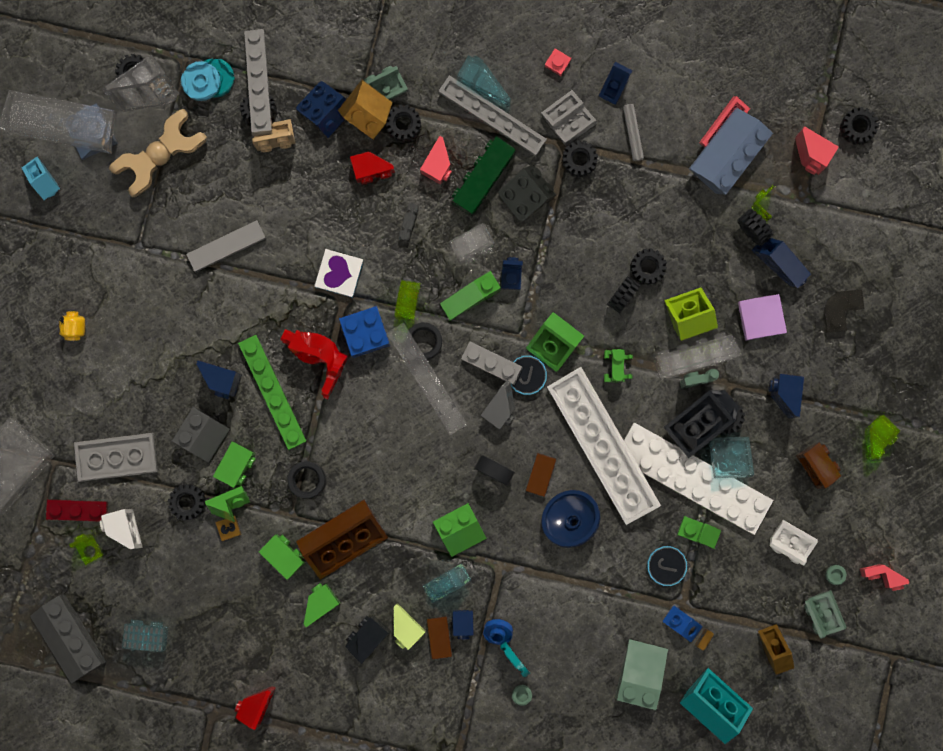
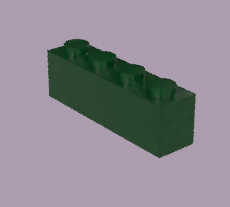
M497 136L493 141L489 140L484 148L486 150L485 154L478 156L473 164L475 166L474 170L467 172L462 180L464 182L461 189L457 187L451 196L453 198L452 204L471 217L516 153L515 148Z

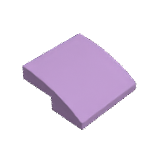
M779 294L738 302L745 340L787 333Z

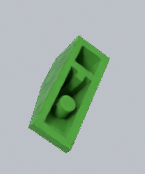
M490 271L450 296L440 305L451 321L500 292L501 287Z

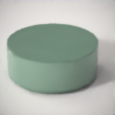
M831 565L827 568L825 577L830 584L840 585L846 580L847 574L842 566Z
M518 685L512 691V699L518 705H527L532 699V692L528 686Z

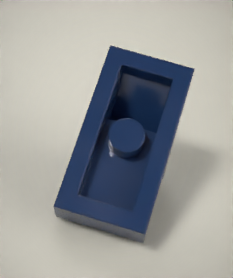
M615 62L599 97L616 105L633 70Z

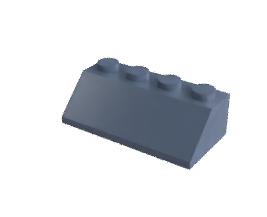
M735 108L690 166L689 170L715 194L726 195L773 133L760 120L739 108Z

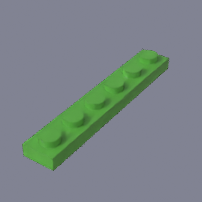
M257 335L239 342L242 353L288 450L307 442Z

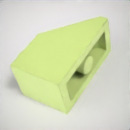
M397 603L394 606V636L397 638L395 642L402 649L406 647L409 650L426 631Z

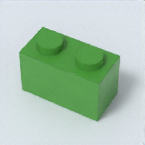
M232 441L213 477L233 488H237L238 485L242 486L246 479L244 474L247 468H252L256 460L254 457L256 453Z
M275 534L259 553L288 580L306 561L303 560L304 557L297 548L293 550L289 546L291 542L283 534L281 536Z

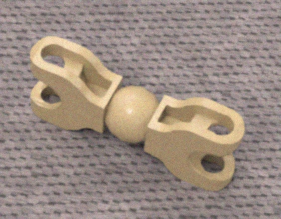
M185 109L177 111L166 120L164 134L159 138L160 141L150 143L146 153L142 151L136 155L131 153L123 154L110 165L109 170L113 174H120L127 169L135 172L136 180L128 189L131 197L139 196L151 186L153 172L158 169L157 166L166 164L171 154L174 156L178 152L193 153L206 142L207 136L201 132L191 137L181 135V126L188 119V113Z

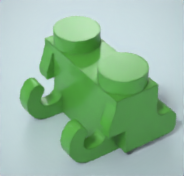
M621 349L604 350L605 359H609V355H612V376L609 378V374H604V382L619 383L625 382V379H633L632 374L624 375V359H633V355H625V350Z

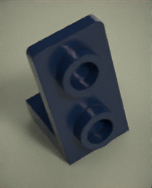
M508 257L507 260H503L501 289L521 290L523 261H519V258Z

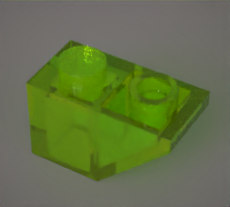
M885 415L877 416L865 429L866 458L868 460H878L885 453L883 449L888 444L890 446L894 444L899 438L897 434L900 430Z

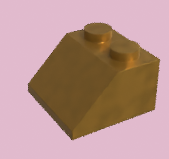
M361 80L338 111L344 119L374 139L386 124L392 101L364 80Z

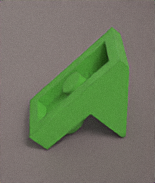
M241 486L205 501V504L213 515L235 522L232 509L242 507L244 504L249 503L250 500Z
M683 516L677 535L715 549L721 530Z

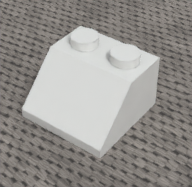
M123 509L101 515L100 527L102 532H105L108 537L129 549L143 548L133 509Z

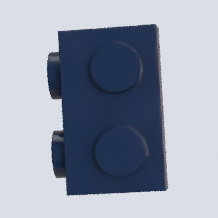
M321 81L297 105L296 109L314 123L323 135L329 138L345 120L338 110L346 99Z

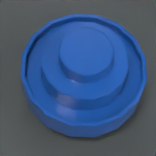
M493 619L485 624L483 635L488 642L502 645L505 641L508 643L512 639L513 628L504 620Z

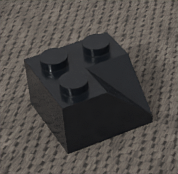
M374 615L370 618L366 616L358 625L360 630L357 633L353 631L346 638L348 643L345 647L361 664L391 631Z

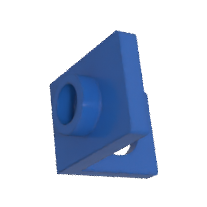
M676 606L671 608L663 620L666 625L689 642L694 640L703 627ZM695 626L694 632L689 635L690 629Z

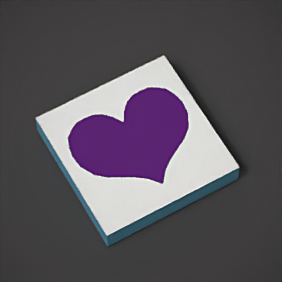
M325 249L315 287L353 298L364 260Z

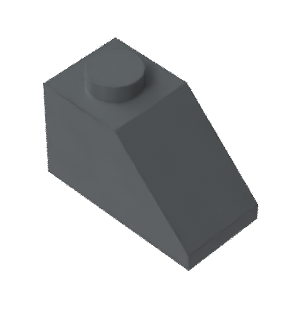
M508 380L501 386L481 414L483 418L498 429H501L504 424L508 426L514 418L511 414L515 410L511 383Z

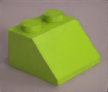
M702 288L664 300L673 327L681 341L718 328L715 309Z

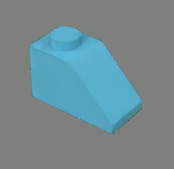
M38 156L22 167L29 183L43 200L54 196L60 189Z

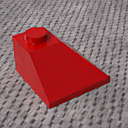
M271 686L245 697L243 701L239 700L234 711L237 712L235 718L249 728L256 730L262 722L276 687Z

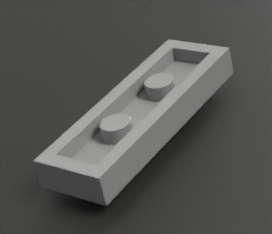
M469 342L461 358L463 361L504 381L508 380L512 385H515L523 369L522 366L472 342Z

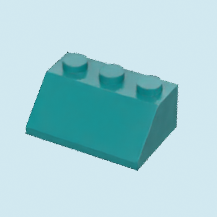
M709 668L688 689L680 702L684 708L724 744L740 733L753 710L747 702Z

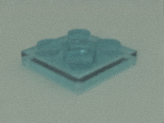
M749 437L714 438L709 442L714 478L754 476Z

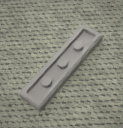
M256 220L186 255L194 272H198L266 239L259 222Z

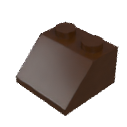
M820 442L813 444L797 454L796 457L817 489H826L841 477L839 473L841 470L835 461H831L828 456L830 454L829 450L824 444L821 445Z

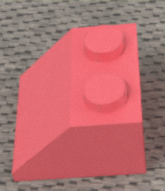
M805 126L795 138L801 164L806 167L805 170L814 175H819L828 166L838 149L837 145Z

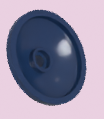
M568 490L559 493L548 502L542 514V528L547 538L554 544L565 548L577 547L589 541L596 533L600 524V510L597 503L589 494L579 490ZM577 521V524L572 526L573 522Z

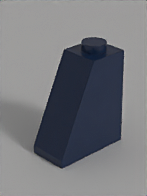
M770 238L762 246L756 245L752 249L753 253L789 286L798 288L804 285L807 278L811 275L783 241Z

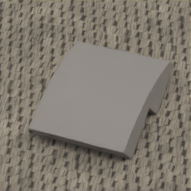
M573 90L541 112V115L565 146L597 124L596 119L584 107V103Z

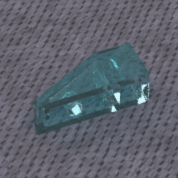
M468 55L457 75V81L509 107L511 98L487 65L483 63L484 61L477 56L471 57Z

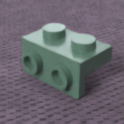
M397 66L386 67L382 70L381 74L377 76L371 75L364 80L389 100L408 91Z
M831 590L809 597L805 601V611L808 616H811L813 630L816 635H819L820 639L847 628Z

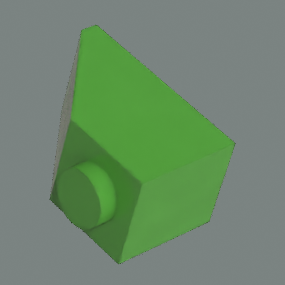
M320 583L311 589L313 593L308 597L304 620L305 627H308L340 604V601L328 584L322 586Z

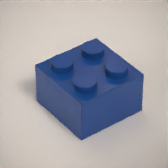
M377 306L339 318L353 358L390 346Z

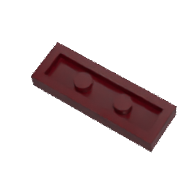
M47 500L46 520L100 521L102 520L101 515L108 514V502Z

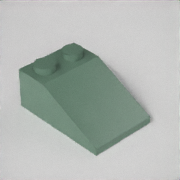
M629 639L615 699L656 710L662 688L668 649Z

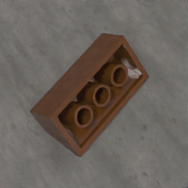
M362 500L297 540L296 543L302 556L321 580L384 541L388 536L366 501Z

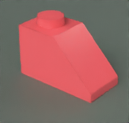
M439 136L423 163L420 172L441 185L443 180L447 181L452 171L450 170V161L443 137Z

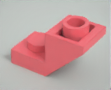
M882 564L860 569L861 576L868 577L869 580L880 578V574H882L885 588H892V591L904 589V585L909 584L907 578Z

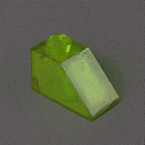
M401 280L396 302L395 319L415 322L421 283Z

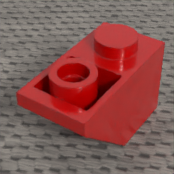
M371 152L350 157L357 183L367 184L372 182L374 178L380 177L385 179L391 177L392 173H395L394 166Z

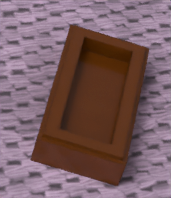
M537 453L525 491L545 497L556 462L555 458Z
M447 616L427 619L432 659L452 657Z

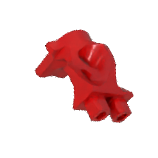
M285 329L280 340L288 345V349L302 362L307 364H327L326 380L321 391L322 396L328 400L338 378L342 374L348 356L341 353L333 341L321 334L300 332L299 330L293 333Z

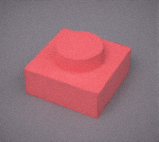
M554 49L544 67L562 76L571 58Z

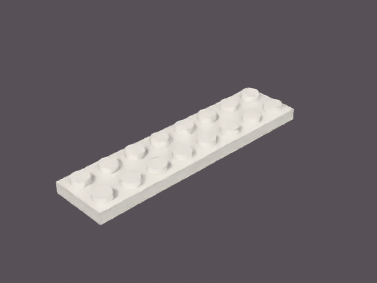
M582 367L547 386L625 524L627 525L660 507L658 499Z
M633 423L624 442L642 473L755 535L773 502L772 499L694 455L688 459L684 452L676 445Z

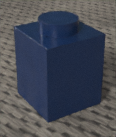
M453 610V636H457V639H470L469 636L473 635V610Z

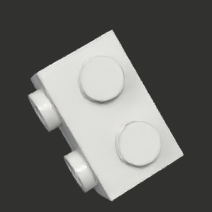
M782 520L770 538V546L776 553H783L792 562L800 563L803 566L818 542L816 538L785 520Z

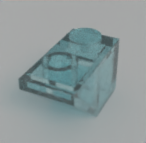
M461 563L426 583L423 587L434 603L470 582L471 578Z

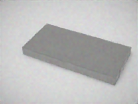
M154 433L74 442L78 482L158 472Z

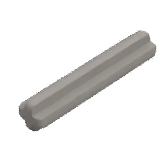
M633 104L624 105L623 110L633 161H641L644 155Z

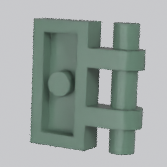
M710 369L701 375L698 372L688 373L684 375V379L680 380L681 389L713 382L718 379L719 372L716 369Z

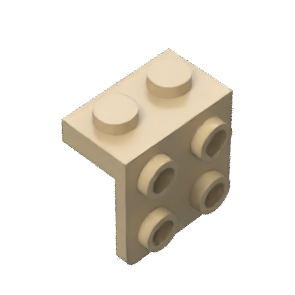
M291 119L273 122V134L254 136L252 139L257 151L269 152L272 151V148L276 147L286 149L290 148L291 144H296Z

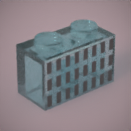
M131 620V623L124 625L122 648L155 652L166 651L168 626H163V622L152 621L151 625L143 624V620Z

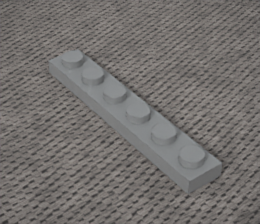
M264 29L244 31L252 135L273 134Z
M450 75L438 91L439 94L535 157L547 140Z

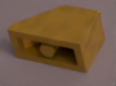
M777 624L759 630L758 634L774 673L777 675L794 669L792 653Z

